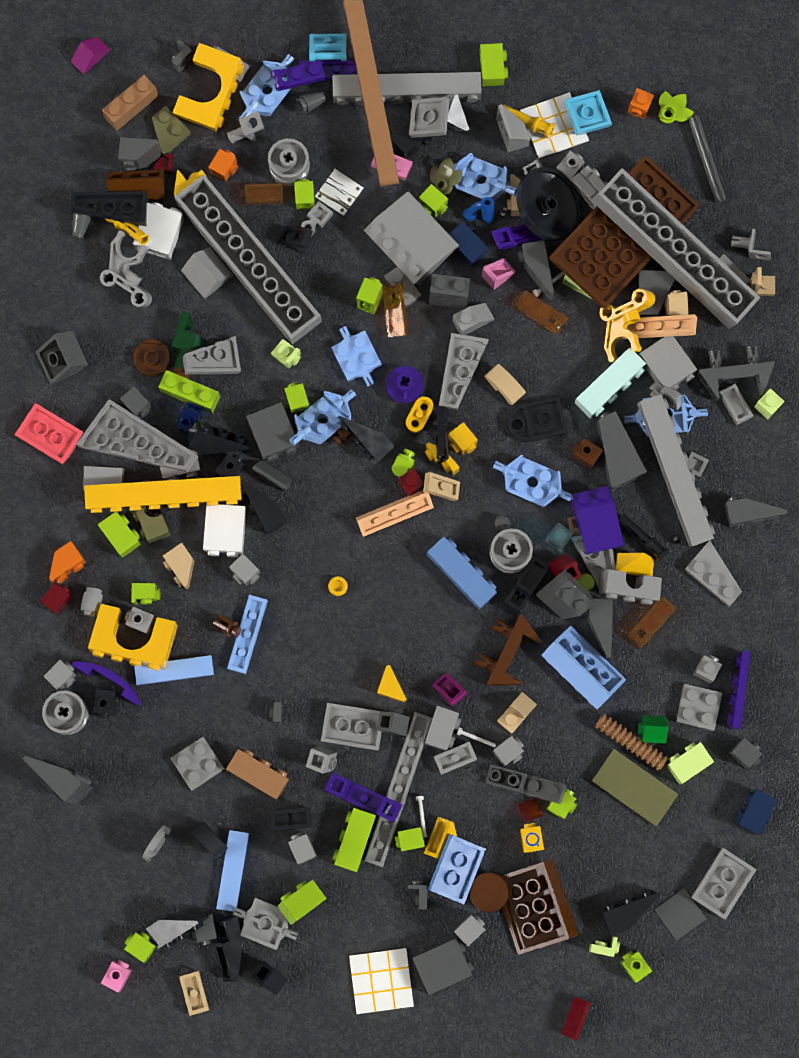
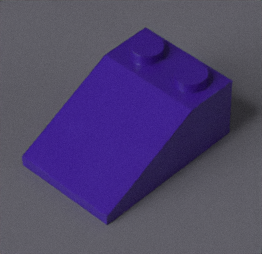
M609 486L572 494L571 507L586 555L624 546Z

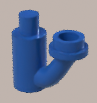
M485 197L463 211L464 218L467 221H473L477 216V210L481 209L482 219L487 224H491L495 218L494 200L490 197Z

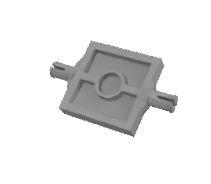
M257 898L254 899L251 908L247 912L236 907L235 911L237 912L233 914L244 919L241 936L277 950L284 936L296 940L297 937L293 935L298 936L299 933L288 929V920L277 906Z

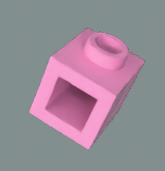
M120 959L118 962L112 961L101 984L118 993L121 992L132 971L128 968L129 964Z

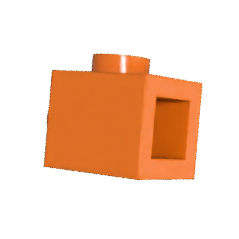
M637 88L629 105L628 113L645 119L654 95Z
M219 149L208 168L210 174L226 182L229 176L236 172L238 165L236 157L231 151Z

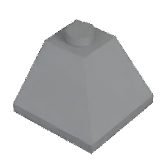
M502 104L498 105L496 120L507 152L528 147L530 139H532L530 129H526L524 122Z

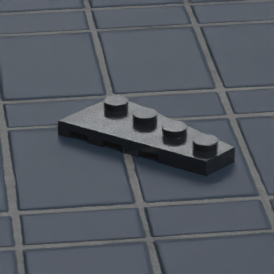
M147 191L72 192L71 211L147 227L148 194Z

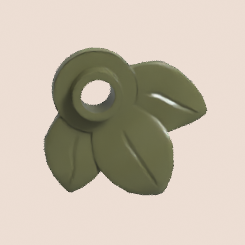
M447 158L442 161L439 168L436 166L431 168L430 180L435 184V188L443 195H447L452 191L453 186L460 182L463 172L460 170L454 171L452 159Z

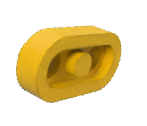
M420 397L416 400L406 419V427L410 432L419 433L424 429L434 407L430 398ZM421 405H426L428 408L422 410L420 407ZM417 421L419 425L417 427L412 426V422Z

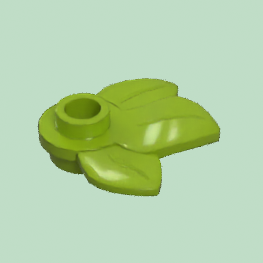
M665 91L660 96L659 106L661 109L659 111V119L663 123L684 122L690 119L694 112L691 109L685 108L687 102L686 94L671 97ZM665 113H669L671 117H666Z

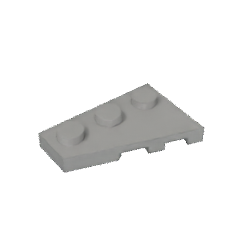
M236 336L184 354L185 375L239 374L241 368Z
M581 536L571 537L599 589L601 571L608 569L616 570L613 549L586 555Z
M710 540L685 568L687 573L728 607L742 592Z

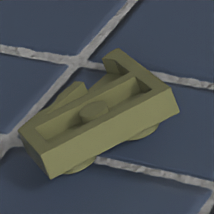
M166 106L152 117L163 156L169 154L191 134L189 129Z

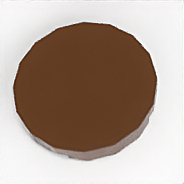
M145 340L134 350L133 363L144 376L157 377L165 373L170 366V351L159 340Z
M487 872L481 874L473 880L471 885V901L476 908L483 912L498 911L506 905L509 899L508 884L502 876L496 873Z

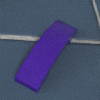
M526 224L513 228L508 226L491 232L498 249L515 248L525 243L542 240Z
M88 662L72 663V666L90 677L94 671H97L125 688L121 696L139 707L142 703L133 688L111 670Z
M333 772L324 789L343 800L394 823L402 807V804Z

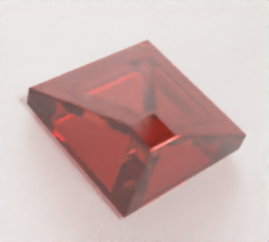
M536 798L518 804L523 822L542 817Z

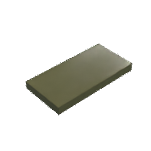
M615 749L612 750L592 779L593 783L655 827H657L678 796L675 791Z

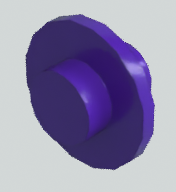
M397 367L387 377V392L398 403L407 404L414 402L423 392V378L418 370L412 367Z

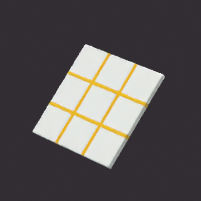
M570 92L520 110V112L529 116H539L543 121L556 124L550 139L541 133H533L530 130L531 141L539 159L589 141L586 133L578 136L575 134L564 104L566 99L572 98Z
M406 948L349 956L357 1014L414 1006Z

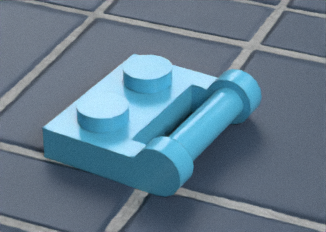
M346 33L310 34L309 61H347Z

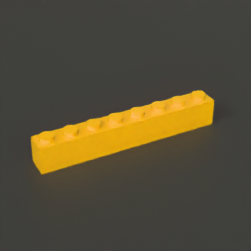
M240 476L84 486L85 509L91 510V513H102V509H110V512L122 511V508L129 507L130 511L141 510L142 506H149V509H161L160 505H168V508H180V504H187L188 507H199V503H207V506H216L218 502L226 501V505H234L242 500Z

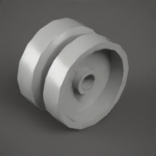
M287 138L279 140L272 145L268 153L269 170L277 183L283 186H294V182L306 179L309 173L310 162L307 149L301 142Z
M510 528L501 531L491 543L489 553L491 563L502 573L515 574L521 572L527 567L532 558V542L527 534L518 529ZM509 549L514 551L513 555L508 554Z
M58 691L46 699L42 708V717L45 724L52 731L62 735H73L80 732L86 726L89 718V709L86 702L79 695L70 691ZM65 710H69L67 717L63 715Z

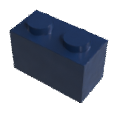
M462 221L449 233L459 244L454 251L471 268L488 253V243L482 237L479 238L475 234L473 227L469 224L466 225Z
M754 789L746 795L744 801L747 803L744 809L739 810L736 816L738 820L736 825L755 835H761L777 799L758 789Z

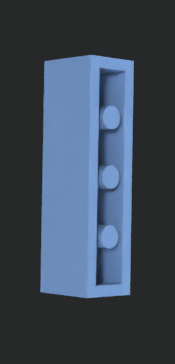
M443 537L427 552V556L480 610L497 594L495 591L496 586L490 580L486 581L482 577L483 573L477 566L472 567L467 555L463 552L460 554L455 549L457 545L450 538L447 540Z

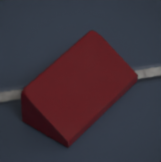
M574 997L562 1030L564 1036L575 1041L578 1040L590 1007V1002Z

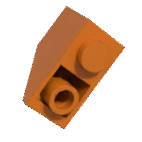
M72 541L54 553L49 576L53 583L60 584L68 578L67 575L72 572L76 573L84 568L83 565L86 561Z

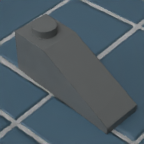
M544 241L522 244L521 251H518L519 261L523 262L524 269L549 300H553L554 290Z
M732 497L724 504L728 527L781 518L788 514L786 509L746 498Z
M593 598L594 605L585 611L584 615H587L589 625L605 659H610L613 599Z

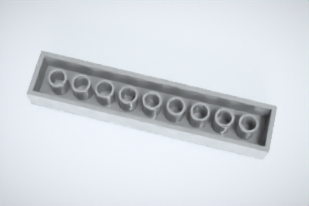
M623 168L592 200L594 204L728 329L738 324L760 299V296Z
M204 174L174 197L178 207L292 345L322 322L321 315Z

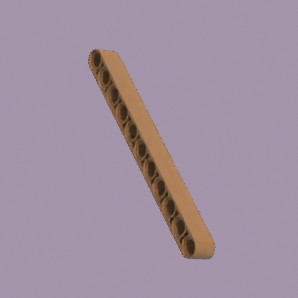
M343 0L380 187L399 184L363 0Z

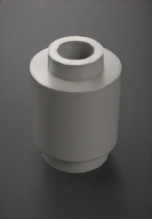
M87 587L86 592L83 594L80 609L84 612V615L95 617V614H98L102 604V590Z

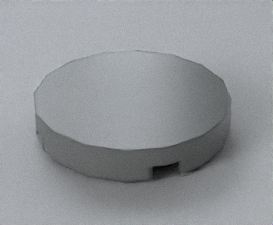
M163 825L159 829L142 856L144 860L149 862L151 857H155L165 842V833L169 835L170 828Z

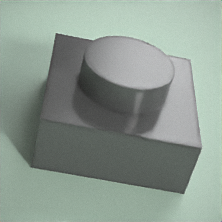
M274 702V707H270V718H273L274 723H282V702Z

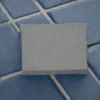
M210 247L193 253L181 269V272L204 299L234 276Z

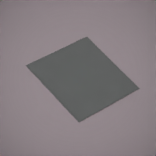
M685 888L655 909V912L676 941L706 920V917Z

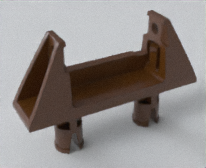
M522 614L519 615L516 624L512 626L497 618L495 623L501 627L493 625L492 630L507 636L506 645L496 661L480 653L478 657L485 662L476 660L475 664L490 671L491 676L486 684L487 686L521 685L522 681L505 672L510 666L522 637L538 644L541 643V639Z

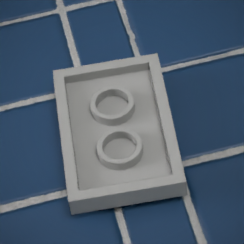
M327 703L321 742L379 751L382 732L377 731L380 711Z
M721 848L691 898L726 920L756 869L731 852Z

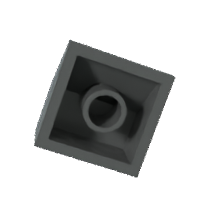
M120 137L118 160L123 171L145 170L162 156L158 140Z
M73 331L54 334L35 351L50 385L79 373L88 365Z
M565 569L536 594L562 619L581 616L594 605L591 593Z

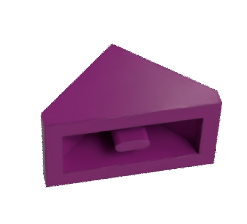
M98 37L81 41L71 63L84 75L110 49Z
M447 672L432 684L451 708L467 694L466 690Z

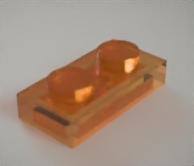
M283 184L245 185L246 205L283 203Z

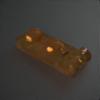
M402 282L395 283L394 286L390 284L383 286L388 337L408 335L403 294L405 288Z
M526 290L514 305L515 308L557 335L561 331L560 327L568 321L566 315L559 313ZM552 317L556 319L555 323L550 322Z
M661 596L660 601H657L628 633L627 637L630 640L633 639L641 649L677 608ZM640 629L646 633L643 638L637 633Z

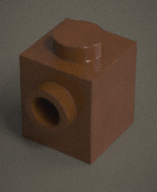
M583 438L581 443L577 441L574 445L572 458L592 469L603 450Z

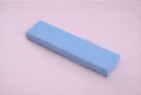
M252 595L248 596L240 623L242 630L240 635L236 637L227 669L243 674L247 673L268 602L267 599Z
M211 655L168 661L166 669H160L159 671L148 669L147 665H141V667L134 666L137 686L214 675Z
M229 830L228 849L225 854L216 909L236 912L249 833Z

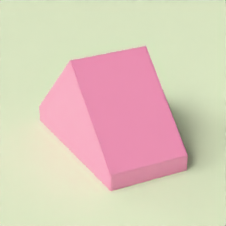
M503 258L486 265L483 268L482 277L495 290L513 276L516 271Z

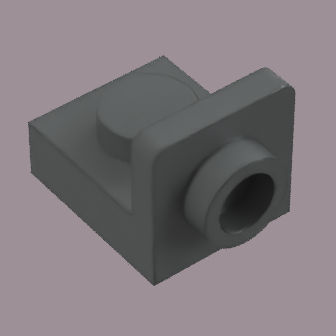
M178 39L176 43L181 52H177L171 62L173 68L180 73L194 56L193 48L187 42L183 43Z
M412 881V885H408V889H419V893H415V905H419V909L427 910L428 885H424V881Z

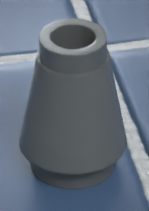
M322 91L301 95L297 99L298 107L302 113H309L326 102Z
M73 214V237L83 239L91 220L89 215Z

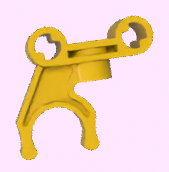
M636 289L632 294V301L620 307L608 305L605 309H600L601 319L607 321L604 349L609 362L614 363L618 359L615 354V344L623 337L629 339L632 351L640 352L642 350L638 335L628 330L627 326L640 321L639 312L650 308L655 303V295L651 291Z

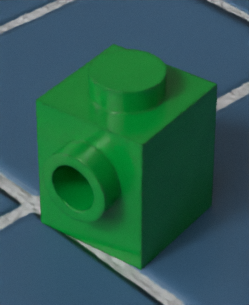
M643 715L642 723L639 722L638 734H641L642 741L666 744L669 728L667 718L665 716Z

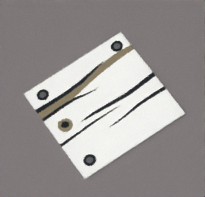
M334 169L315 197L344 216L363 190V187Z

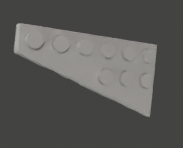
M110 399L76 443L78 448L183 472H188L198 459L197 454Z

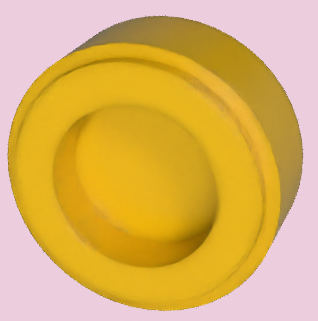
M337 576L329 581L328 588L332 595L342 596L346 593L348 585L344 578Z

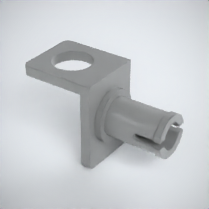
M256 111L239 119L241 127L227 133L231 143H235L245 137L256 141L254 133L264 128L260 113ZM252 118L257 119V126L255 128H252L251 123H249V120Z
M752 229V235L749 238L732 236L731 247L748 249L749 258L770 261L771 252L753 250L756 229Z

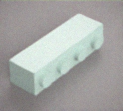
M629 348L576 398L575 404L590 419L594 415L598 417L605 410L603 408L605 404L614 402L618 397L617 393L621 389L625 391L632 384L630 381L634 377L639 378L645 370L643 368L646 363Z

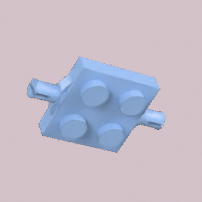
M346 326L343 327L346 334L342 328L339 329L344 339L341 343L331 348L348 382L357 377H363L367 386H370V383L371 385L374 384L369 373L382 364L366 332L363 331L357 335H350Z

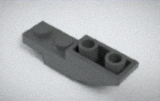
M491 764L485 782L492 786L558 804L562 803L566 789L565 784Z

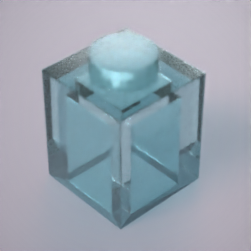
M557 522L545 542L561 552L571 539L573 532Z

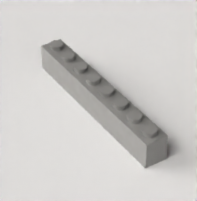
M481 72L378 74L383 103L393 102L401 104L403 102H412L415 99L439 98L450 94H458L460 101L476 102L481 100ZM358 74L333 75V103L339 105H346L348 103L363 105Z
M662 394L637 403L689 547L714 539V528L711 523H708L706 518L708 511L705 505L702 506L700 498H702L701 492L698 487L695 488L693 482L695 480L694 473L687 466V462H689L685 451L682 452L680 447L682 444L681 437L678 433H675L673 416L668 414L667 409L669 405L667 399L663 398Z

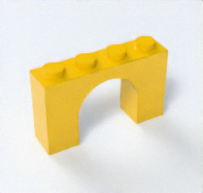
M199 43L193 57V62L195 65L216 72L221 78V90L215 99L205 103L196 102L179 95L173 114L178 118L217 132L218 127L221 128L223 125L224 111L229 109L231 103L229 98L231 93H234L237 88L236 80L238 75L241 76L244 65L239 57Z
M101 604L88 646L92 655L103 658L104 655L109 656L111 660L116 662H122V660L130 661L129 664L141 667V664L147 665L148 669L154 671L165 670L177 631V623L157 617L149 642L140 649L128 650L121 647L116 639L122 611L120 608Z

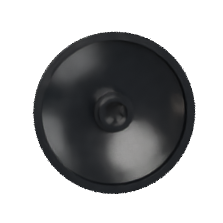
M548 167L534 169L521 179L516 198L520 216L526 226L535 235L547 241H561L569 237L580 225L582 218L581 200L572 182L561 172Z

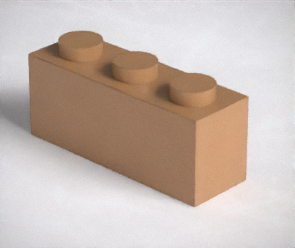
M143 75L102 109L105 119L116 131L119 130L159 96L157 88Z
M245 748L243 751L238 749L226 770L278 800L289 782V779L286 778L287 773L279 768L274 771L269 768L271 765L269 762L262 758L259 761L254 759V754Z

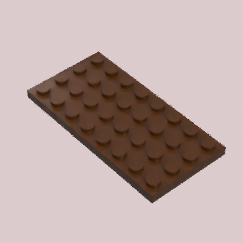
M647 155L628 173L681 224H684L700 206ZM598 206L549 257L560 270L603 309L614 300L652 258Z

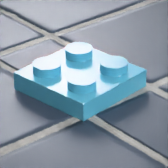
M600 90L564 101L576 136L612 125Z

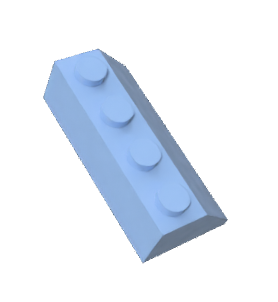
M572 626L566 629L542 654L546 661L596 709L626 681Z

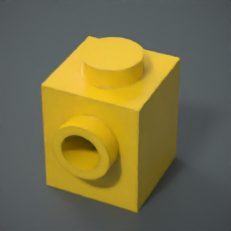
M464 422L448 434V438L452 442L450 445L456 453L460 452L463 455L467 452V454H470L477 448L478 439Z

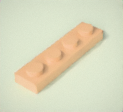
M693 314L643 317L640 321L628 325L627 329L635 332L638 338L696 335L697 316Z
M422 490L356 517V520L364 537L434 507L429 493Z

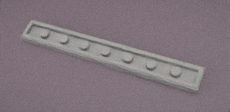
M414 712L386 795L387 798L402 804L395 823L379 816L364 860L380 867L384 866L433 718Z

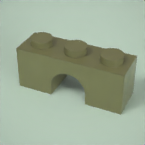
M142 506L141 510L132 512L136 522L140 521L142 526L139 529L142 539H147L149 544L170 536L163 515L157 517L147 516V506Z

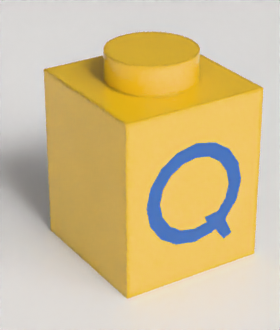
M535 823L525 824L524 829H520L523 853L544 850L541 827H536Z

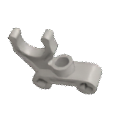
M119 230L117 236L111 242L109 270H104L101 273L100 281L107 287L121 286L132 294L131 302L134 306L146 308L151 304L152 296L149 292L138 286L142 278L130 271L129 267L140 264L149 248L141 245L136 256L132 258L125 257L120 250V244L127 234L125 231ZM109 275L113 276L112 282L108 281ZM141 294H143L142 298L144 299L142 303H140L141 300L139 299Z

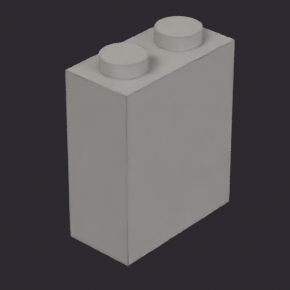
M674 336L662 338L639 354V357L646 363L645 369L662 388L667 386L677 390L680 383L683 381L687 383L695 377L694 374L697 368Z

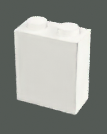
M156 202L152 204L147 203V227L139 225L138 228L149 236V241L145 244L149 248L148 254L171 260L184 222L183 213L179 209H167ZM134 239L133 246L135 250L139 251L141 244Z
M206 505L204 552L208 553L209 556H219V553L227 554L228 557H238V554H243L246 521L245 506Z

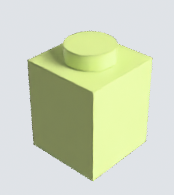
M769 389L756 403L754 408L768 420L784 403V400L773 390Z

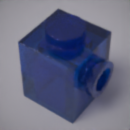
M186 402L182 405L175 427L180 428L181 432L188 434L195 420L201 421L205 409Z

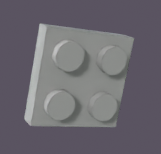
M447 97L412 100L409 136L416 138L446 135L449 99Z
M684 684L675 722L714 731L722 693Z
M201 737L170 758L191 791L225 770L204 737Z

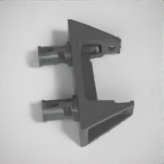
M749 346L745 348L748 364L724 367L721 364L720 350L716 351V357L712 350L708 352L711 368L699 369L697 377L715 401H718L720 398L718 390V380L720 379L728 380L756 376L759 396H762L775 361L759 362L758 346H754L753 354Z

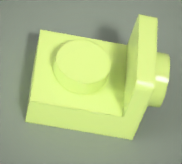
M284 339L271 352L273 357L288 368L292 365L295 366L301 359L300 349L294 348Z
M612 936L610 948L607 947V943L600 941L590 944L589 952L614 957L615 953L618 954L620 942L617 941L618 937Z

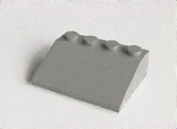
M406 192L364 229L371 239L416 285H420L459 246L410 192Z

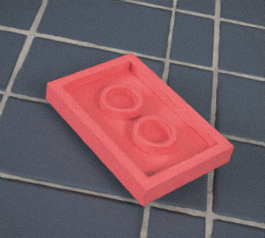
M35 403L15 433V436L64 465L84 432Z

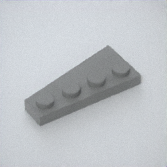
M451 333L439 406L458 410L489 339Z

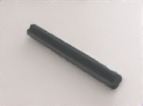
M698 115L692 116L689 119V123L715 202H723L726 197Z

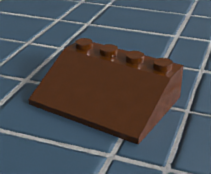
M553 859L502 875L509 887V899L502 909L518 955L579 935Z

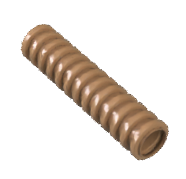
M607 714L600 717L595 725L596 729L600 728L601 732H606L605 735H610L611 739H616L615 742H620L621 746H626V749H630L631 753L635 752L636 756H640L641 760L645 759L647 764L651 763V766H655L657 771L662 769L668 760V756H663L662 752H657L658 749H653L652 745L648 746L647 742H643L642 738L638 739L636 734L632 735V731L628 732L626 727L622 728L621 724H616L617 721H612L611 717H606Z

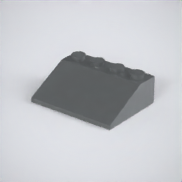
M28 756L22 758L64 802L77 805L93 789L90 785L92 781L85 774L76 771L72 772Z

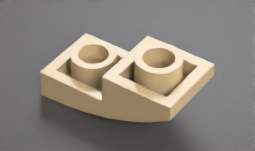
M497 364L484 376L495 391H500L510 405H513L526 393L521 385L500 364Z

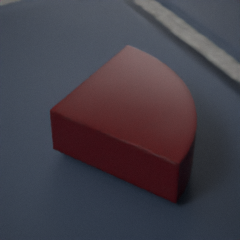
M173 153L165 154L156 161L153 170L164 169V173H172Z

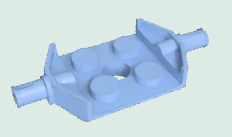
M288 54L281 63L263 61V66L243 92L240 91V96L246 106V110L239 117L240 119L256 111L264 116H270L290 89L276 91L274 85L276 82L275 79H272L271 72L276 69L288 68L294 60L292 56L290 57ZM283 77L282 80L287 81V78ZM265 87H270L272 92L266 95L262 90Z
M472 153L457 163H453L454 171L460 170L463 172L460 182L454 186L456 189L480 199L490 197L496 200L503 193L506 194V192L514 196L517 195L518 188L508 184V170L505 166L503 169L474 157ZM481 177L487 178V180H486L485 183H483V184H478V183H477V181H478L479 178H481Z
M351 389L344 396L324 391V396L298 417L295 414L294 418L298 432L289 439L291 444L293 443L295 446L302 439L321 444L341 428L339 425L341 421L337 418L338 416L351 420L348 401L356 396L355 392ZM320 418H326L328 422L321 424L318 422V420Z
M681 395V407L677 411L670 407L667 409L674 418L675 433H689L694 418L708 416L707 408H694L686 395ZM639 410L635 415L624 416V424L637 423L645 436L649 437Z
M520 455L509 465L495 461L493 468L503 472L506 491L542 507H546L559 497L570 502L572 494L561 488L560 471L556 472L524 458L523 455ZM535 478L538 481V485L530 487L527 484V480Z

